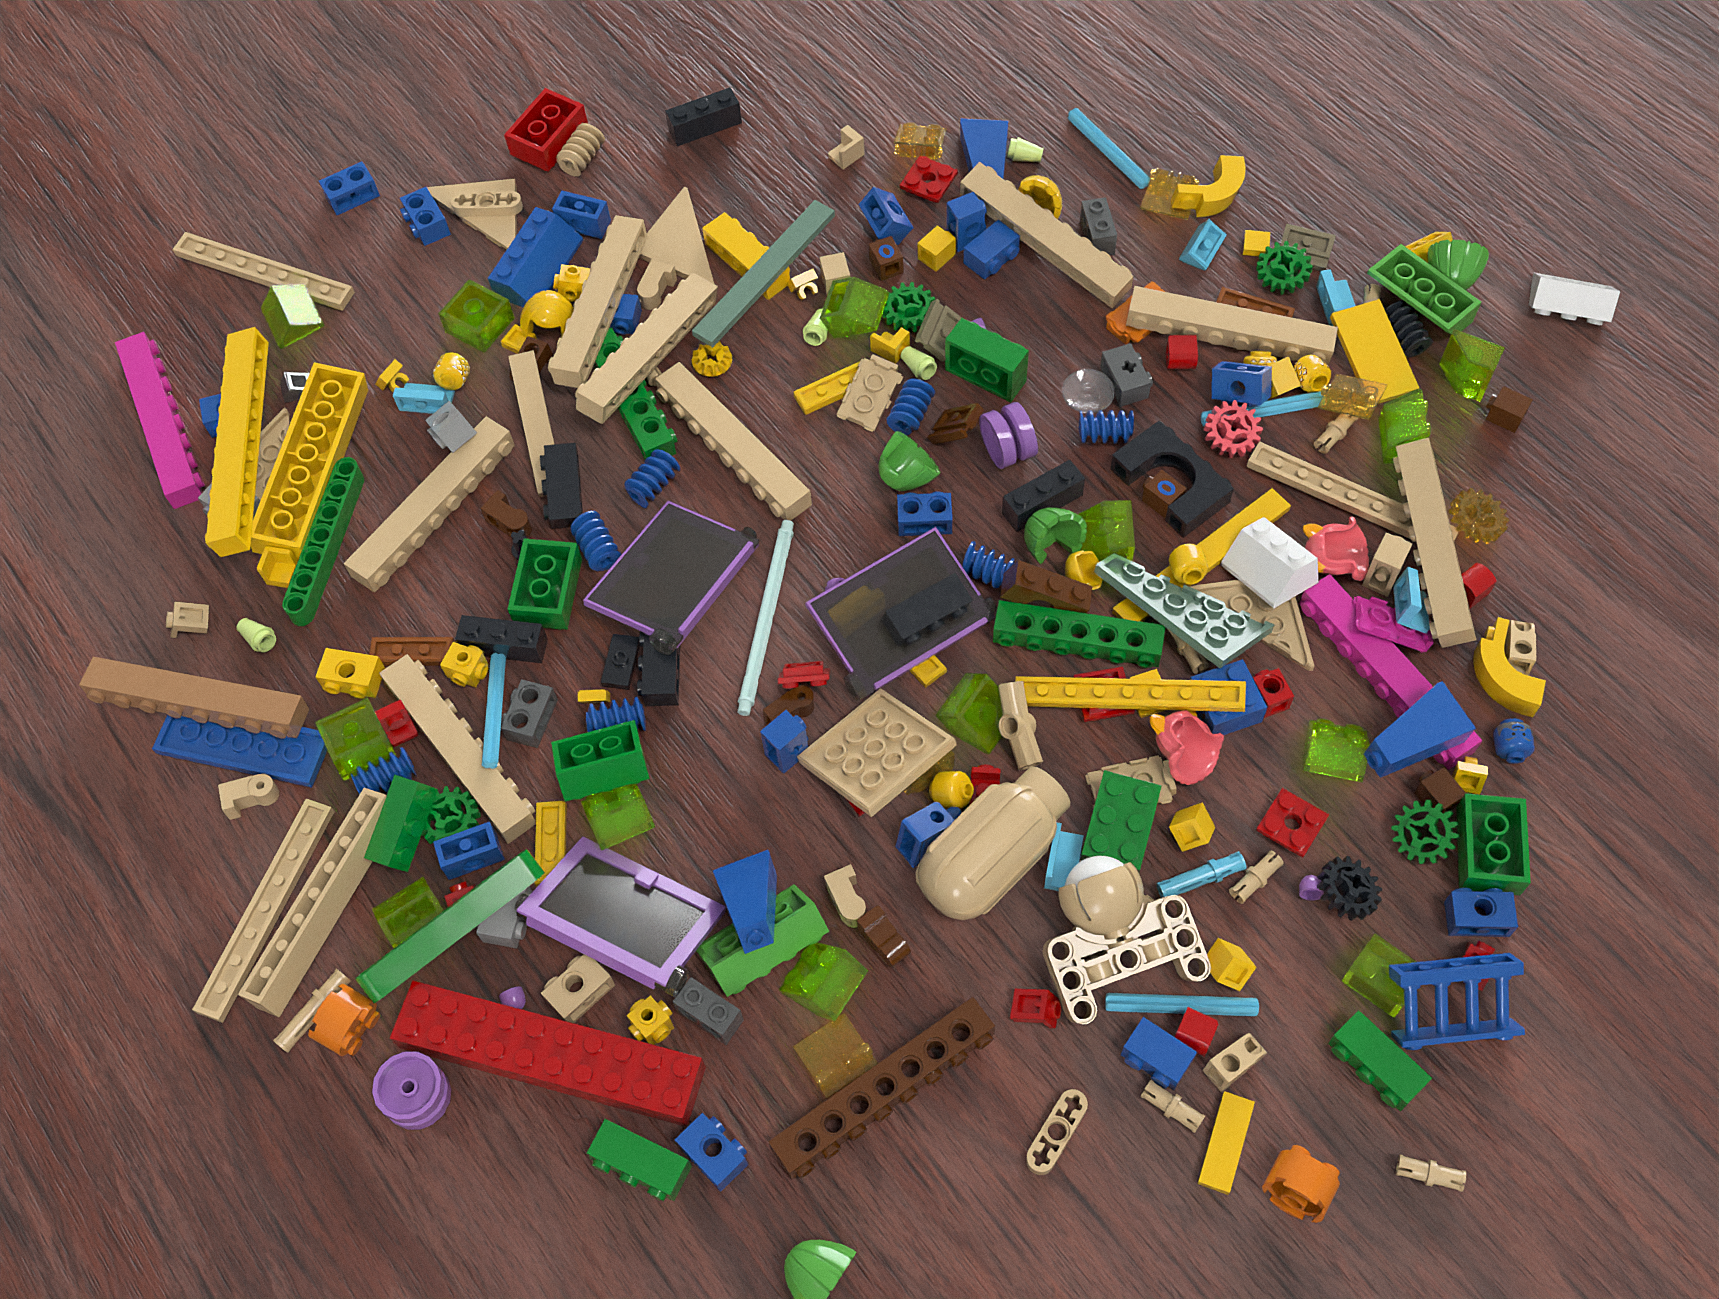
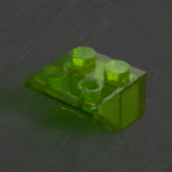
M856 277L832 281L819 319L833 338L877 331L889 292L884 288Z
M1422 389L1413 390L1383 405L1378 419L1383 463H1394L1393 458L1398 457L1396 446L1430 437V422H1426L1428 402L1423 400Z
M1319 718L1317 721L1309 720L1303 755L1304 771L1363 782L1368 763L1364 753L1370 746L1367 731L1354 724H1347L1346 726L1335 725L1334 722Z
M629 784L614 788L608 792L588 795L586 800L581 801L601 851L655 828L653 819L637 784Z
M422 877L374 907L372 911L387 939L395 948L443 912L444 908L425 878Z
M817 942L803 950L800 960L793 970L786 975L779 991L817 1016L835 1021L868 970L846 949Z

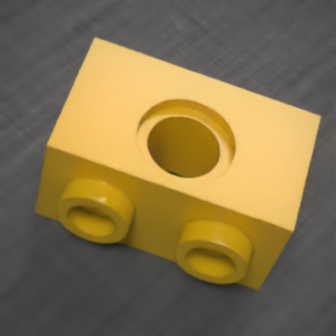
M326 648L315 678L323 690L331 694L342 692L360 699L365 698V696L376 698L382 681L379 673L386 668L378 656ZM354 673L351 677L346 678L349 674Z

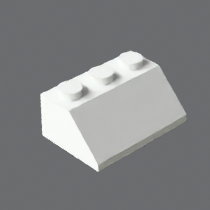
M1534 273L1529 306L1535 308V313L1550 315L1551 311L1561 313V318L1576 320L1577 316L1586 317L1588 323L1602 325L1603 321H1612L1620 291L1612 286Z
M1264 517L1240 531L1221 561L1222 566L1273 608L1318 583V558Z

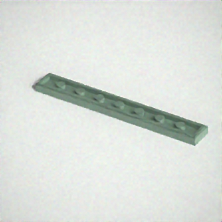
M814 200L692 330L693 336L713 348L835 217V210Z

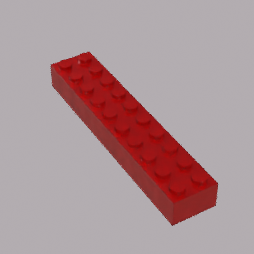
M413 980L390 1036V1039L400 1049L419 1052L436 1059L685 1127L688 1126L706 1069L701 1057Z

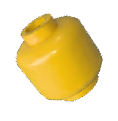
M1180 545L1169 556V564L1174 578L1180 583L1196 584L1208 572L1207 560L1203 550L1198 545Z
M961 771L939 772L929 786V794L933 802H939L945 809L949 807H958L959 809L966 807L974 792L970 778Z

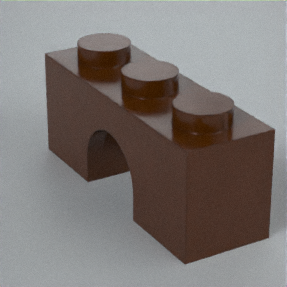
M1018 560L1003 574L1000 597L1021 604H1028L1034 600H1043L1051 603L1050 608L1087 613L1090 610L1092 586Z

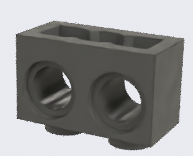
M1106 197L1082 201L1080 224L1084 237L1089 239L1092 245L1099 251L1115 255L1117 232Z
M521 679L518 688H515L512 692L511 705L508 712H505L501 718V730L506 740L534 748L539 747L558 701L553 687ZM537 698L534 703L527 704L529 700ZM527 723L524 727L517 728L519 724Z
M691 977L673 1001L677 1013L725 1045L728 1044L744 1021L739 1008Z

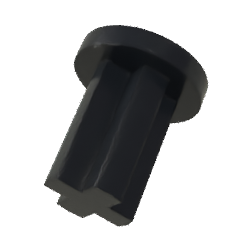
M519 530L518 533H511L513 540L511 551L517 560L520 557L523 540L527 539L523 530Z

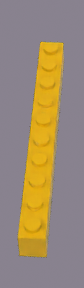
M256 327L227 334V344L225 346L221 401L218 408L219 420L216 428L217 439L216 447L214 448L215 458L214 467L212 468L213 477L210 490V505L207 513V533L205 534L206 544L220 557L248 551L251 545L269 344Z

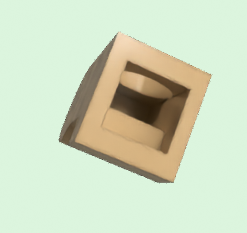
M651 259L637 287L640 304L644 309L653 310L658 308L666 286L673 287L675 285L677 276L674 265Z
M1509 620L1505 639V656L1514 669L1528 676L1536 662L1534 623Z
M266 774L248 776L218 785L222 811L230 820L241 817L240 810L255 805L268 806L273 804L279 797L277 785Z
M850 864L825 875L824 881L841 920L848 927L855 928L857 927V920L866 914V905L864 900L856 895L852 885L857 884L856 874Z
M1248 1033L1210 1059L1203 1072L1222 1093L1234 1081L1245 1074L1248 1069L1259 1062L1267 1052Z

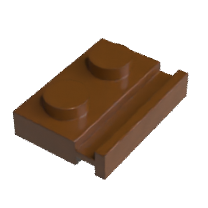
M979 403L944 410L933 427L935 432L929 434L927 438L932 444L967 438V430L970 431L978 425L979 417L984 409Z

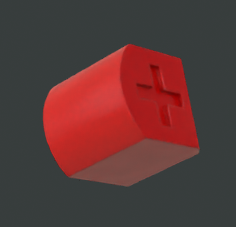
M1170 335L1168 337L1165 352L1167 369H1196L1198 361L1196 335Z
M1475 563L1461 574L1469 609L1485 598L1497 582L1493 573L1480 563Z
M1187 1007L1175 1038L1205 1057L1219 1025L1218 1021Z

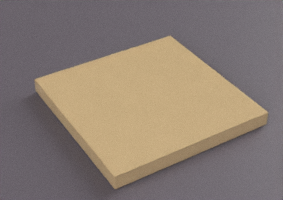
M880 688L800 753L797 758L801 765L872 817L957 744L955 738Z

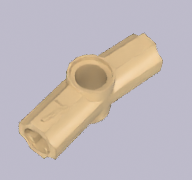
M1023 681L1000 684L998 688L1003 716L999 721V731L1004 738L1009 739L1019 770L1042 764L1043 760L1034 736L1036 720L1028 713Z

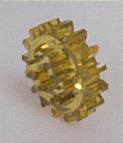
M1469 488L1467 492L1462 490L1450 503L1452 507L1448 510V513L1454 515L1450 521L1459 525L1456 530H1463L1465 538L1473 536L1475 543L1482 539L1485 544H1488L1491 540L1495 542L1507 530L1506 524L1509 522V518L1504 516L1507 510L1500 509L1499 507L1501 501H1494L1492 499L1493 494L1491 493L1485 496L1483 489H1479L1477 493H1475L1473 488Z

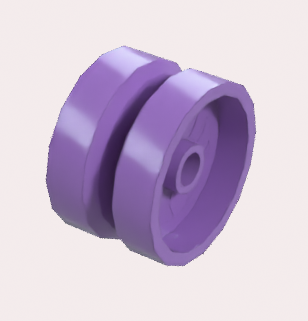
M1018 402L1003 406L1000 413L992 410L979 417L980 431L985 447L998 468L1004 469L1014 465L1017 458L1024 461L1037 455L1038 444L1034 428L1026 411Z
M402 1052L390 1057L380 1066L374 1077L372 1093L376 1106L393 1123L407 1130H419L433 1125L444 1115L450 1103L451 1086L448 1077L429 1056L419 1052Z

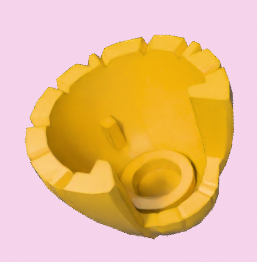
M1039 175L1023 179L1018 191L1024 195L1031 196L1037 205L1043 209L1050 210L1054 217L1058 219L1062 209V197L1057 185L1049 178Z
M552 290L540 291L534 294L522 309L520 316L522 333L527 337L533 332L534 321L536 325L543 328L560 326L562 338L565 332L566 321L568 318H571L574 307L558 292Z

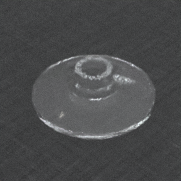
M1083 369L1072 373L1066 378L1062 389L1065 402L1072 409L1078 412L1081 410L1082 413H1087L1088 410L1097 413L1098 410L1106 409L1111 404L1115 392L1110 378L1104 373L1093 369Z

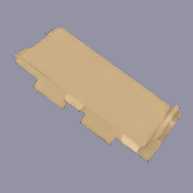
M872 354L870 360L866 358L860 360L852 384L849 383L846 389L847 392L837 412V417L859 424L871 432L875 431L884 410L888 409L891 403L890 398L897 384H900L903 379L902 374L897 372V364Z
M1159 755L1149 757V760L1143 758L1129 761V764L1125 762L1102 767L1101 770L1089 772L1088 775H1085L1087 784L1091 786L1095 802L1104 770L1162 785L1158 803H1170L1173 799L1172 796L1176 794L1175 781L1170 774L1169 760H1165L1162 763Z

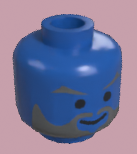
M1516 718L1506 719L1500 722V725L1494 729V747L1498 757L1506 759L1508 763L1517 764L1524 762L1525 758L1533 754V731L1523 720Z

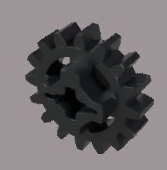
M1338 856L1321 868L1322 871L1317 875V878L1321 880L1317 885V889L1324 891L1320 898L1330 902L1328 905L1329 910L1335 907L1338 909L1339 917L1346 913L1349 920L1353 921L1356 917L1363 920L1378 909L1377 905L1382 901L1378 894L1382 891V888L1375 886L1378 877H1371L1369 875L1371 868L1366 867L1363 869L1361 867V860L1358 859L1355 863H1352L1350 856H1346L1343 860Z

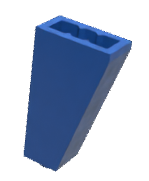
M961 118L960 140L969 172L981 162L986 167L990 166L993 168L997 175L1004 179L1008 121Z
M1441 681L1376 737L1364 755L1369 766L1381 778L1464 743L1476 728L1446 685Z
M769 850L713 870L744 953L746 954L774 943L777 874Z

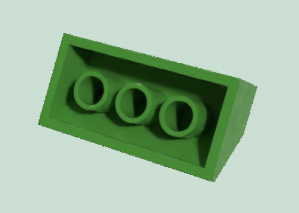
M1402 244L1367 272V274L1440 328L1456 336L1473 322L1481 305L1480 300Z
M793 884L776 895L774 943L745 954L732 923L702 942L696 953L718 987L728 997L744 990L746 985L756 978L766 976L773 967L781 962L792 959L798 951L807 945L817 943L829 930L815 903Z

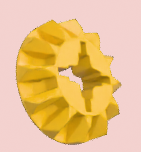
M720 341L713 348L707 344H699V348L693 351L692 365L703 376H718L730 368L732 354L728 346H723ZM707 355H716V361L707 359Z

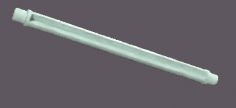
M783 520L781 528L778 529L777 533L778 536L747 663V670L740 697L738 698L739 707L737 712L743 716L750 715L751 707L755 703L758 679L763 665L786 558L788 557L791 539L794 534L792 531L794 523L790 520Z

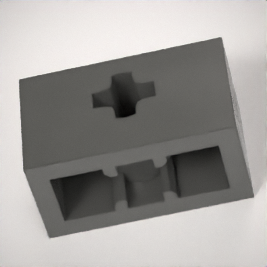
M1131 343L1104 351L1101 357L1100 368L1120 407L1149 398L1150 387L1153 386L1151 374L1144 370L1141 355L1139 352H1135Z

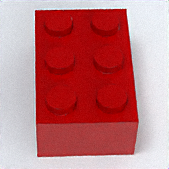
M544 88L504 134L510 155L549 172L557 162L558 152L562 150V147L566 144L572 133L576 131L577 126L582 123L588 124L584 104Z

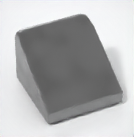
M283 373L280 387L284 402L300 399L309 373Z

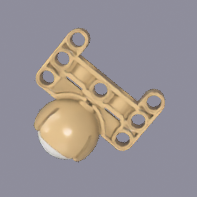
M1108 856L1086 858L1071 870L1066 879L1065 886L1059 888L1058 897L1065 916L1076 928L1073 931L1046 941L1042 951L1063 1011L1071 1022L1088 1024L1096 1017L1097 1006L1091 990L1173 960L1178 975L1186 981H1202L1210 974V961L1185 899L1178 895H1171L1144 904L1142 879L1131 862L1123 864L1119 860ZM1169 901L1173 902L1177 907V914L1173 918L1169 917L1165 911V906ZM1155 930L1157 931V934L1149 936L1147 938H1138L1139 936L1147 934L1149 932ZM1180 930H1183L1188 935V943L1184 947L1180 946L1176 939L1177 933ZM1057 942L1061 943L1066 951L1065 956L1061 960L1056 959L1052 954V947ZM1098 951H1101L1102 953L1101 955L1095 956L1087 960L1081 959L1082 957L1088 956ZM1124 951H1128L1132 956V964L1128 968H1125L1120 963V955ZM1192 959L1196 960L1199 964V972L1195 976H1192L1187 968L1189 961ZM1067 972H1072L1076 977V985L1072 989L1066 988L1063 984V976ZM1079 1001L1084 1002L1087 1006V1014L1082 1019H1079L1074 1014V1006Z

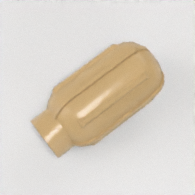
M1033 766L1028 768L1014 783L1005 782L999 785H990L928 846L925 855L918 864L916 882L928 901L945 916L962 921L974 919L981 914L988 913L1048 851L1049 845L1056 834V821L1070 807V799L1067 793L1047 772Z

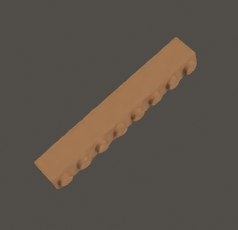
M98 657L92 658L79 684L87 694V698L96 703H103L105 701L114 703L121 708H129L131 706L140 708L147 713L162 712L173 718H181L183 716L192 718L200 723H207V721L218 723L226 728H233V726L241 727L252 733L267 732L278 738H286V736L297 738L309 711L307 704L300 695Z

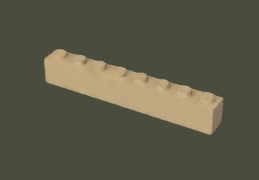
M979 162L960 182L961 196L974 192L977 198L985 203L986 214L995 221L1000 220L1020 235L1021 241L1112 309L1132 288L1134 276L1128 268L1115 263L1108 253L1099 251L1086 237H1080L1073 231L1070 225L1060 222L1050 210L1041 208L1031 196L1022 194L1012 182L1002 179L990 166L986 167Z
M615 215L612 224L607 227L606 238L599 246L596 261H593L591 264L588 279L583 282L580 298L576 299L574 303L573 314L566 321L563 337L559 338L556 353L549 360L548 370L552 375L554 384L578 388L582 383L585 384L587 382L621 297L624 294L647 239L643 219Z
M693 272L686 280H681L677 289L665 297L663 304L658 309L654 308L649 318L637 326L635 333L630 338H625L620 348L608 356L605 364L601 368H596L591 378L585 384L582 383L575 393L577 398L576 410L603 424L715 305L718 286Z
M1134 286L1126 326L1136 329H1146L1170 335H1196L1197 340L1214 345L1229 346L1238 350L1271 352L1272 356L1289 357L1290 360L1298 361L1303 356L1316 355L1327 365H1329L1334 352L1338 329L1335 326Z
M680 362L655 378L657 385L656 394L663 403L667 402L674 414L679 419L683 418L690 430L695 435L699 434L711 451L715 450L719 454L725 466H731L736 471L742 483H748L752 487L754 494L759 500L762 501L764 499L769 504L771 511L776 517L781 516L784 520L791 521L812 505L810 490Z
M486 416L474 428L477 433L455 452H451L347 559L344 565L350 576L374 593L381 586L385 585L390 576L406 563L408 557L424 544L426 538L442 525L443 520L460 506L461 501L477 488L480 481L494 470L495 466L504 456H507L512 451L515 445L510 431Z
M1425 438L1396 446L1398 457H1394L1393 461L1396 472H1402L1403 479L1398 480L1401 495H1407L1408 502L1403 503L1406 518H1412L1413 525L1408 526L1411 541H1417L1418 549L1413 550L1417 566L1422 565L1423 573L1418 575L1422 590L1427 589L1429 597L1424 598L1427 614H1433L1434 622L1429 623L1432 638H1438L1442 648L1475 641L1476 636L1430 440Z
M407 654L379 673L397 700H402L410 717L465 789L471 794L472 798L476 800L481 810L507 844L536 825L532 816L536 812L527 798L521 800L516 793L520 790L510 777L505 780L500 774L504 770L499 762L495 769L482 766L483 742L479 737L475 740L472 738L470 733L473 730L464 718L458 720L455 716V713L458 712L449 698L446 700L441 698L440 694L443 692L434 679L427 680L425 675L428 672L419 660L413 662Z
M363 788L250 973L238 995L257 1009L277 1017L281 1016L372 863L371 860L365 859L364 856L387 795Z

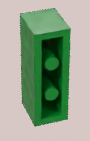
M394 775L364 858L408 872L438 789Z
M1359 1010L1334 1034L1328 1043L1332 1047L1333 1054L1339 1060L1347 1061L1356 1070V1075L1361 1081L1375 1087L1380 1092L1381 1099L1388 1106L1396 1107L1400 1112L1432 1079L1430 1075Z
M607 1119L603 1121L586 1153L593 1161L592 1166L606 1174L612 1170L621 1175L619 1180L634 1188H636L637 1184L648 1188V1195L664 1202L665 1198L675 1201L692 1168L688 1159Z

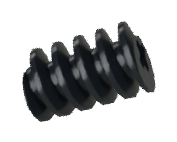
M1401 300L1387 307L1385 312L1405 357H1414L1431 347L1433 340L1431 337H1427L1428 331L1423 329V323L1418 321L1419 316L1414 313V308L1406 306L1407 303Z

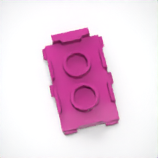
M1359 596L1354 597L1357 618L1356 626L1358 630L1418 650L1421 653L1427 652L1434 643L1430 629L1427 633H1423L1398 624L1396 622L1395 608L1387 606V601L1373 596L1369 600Z

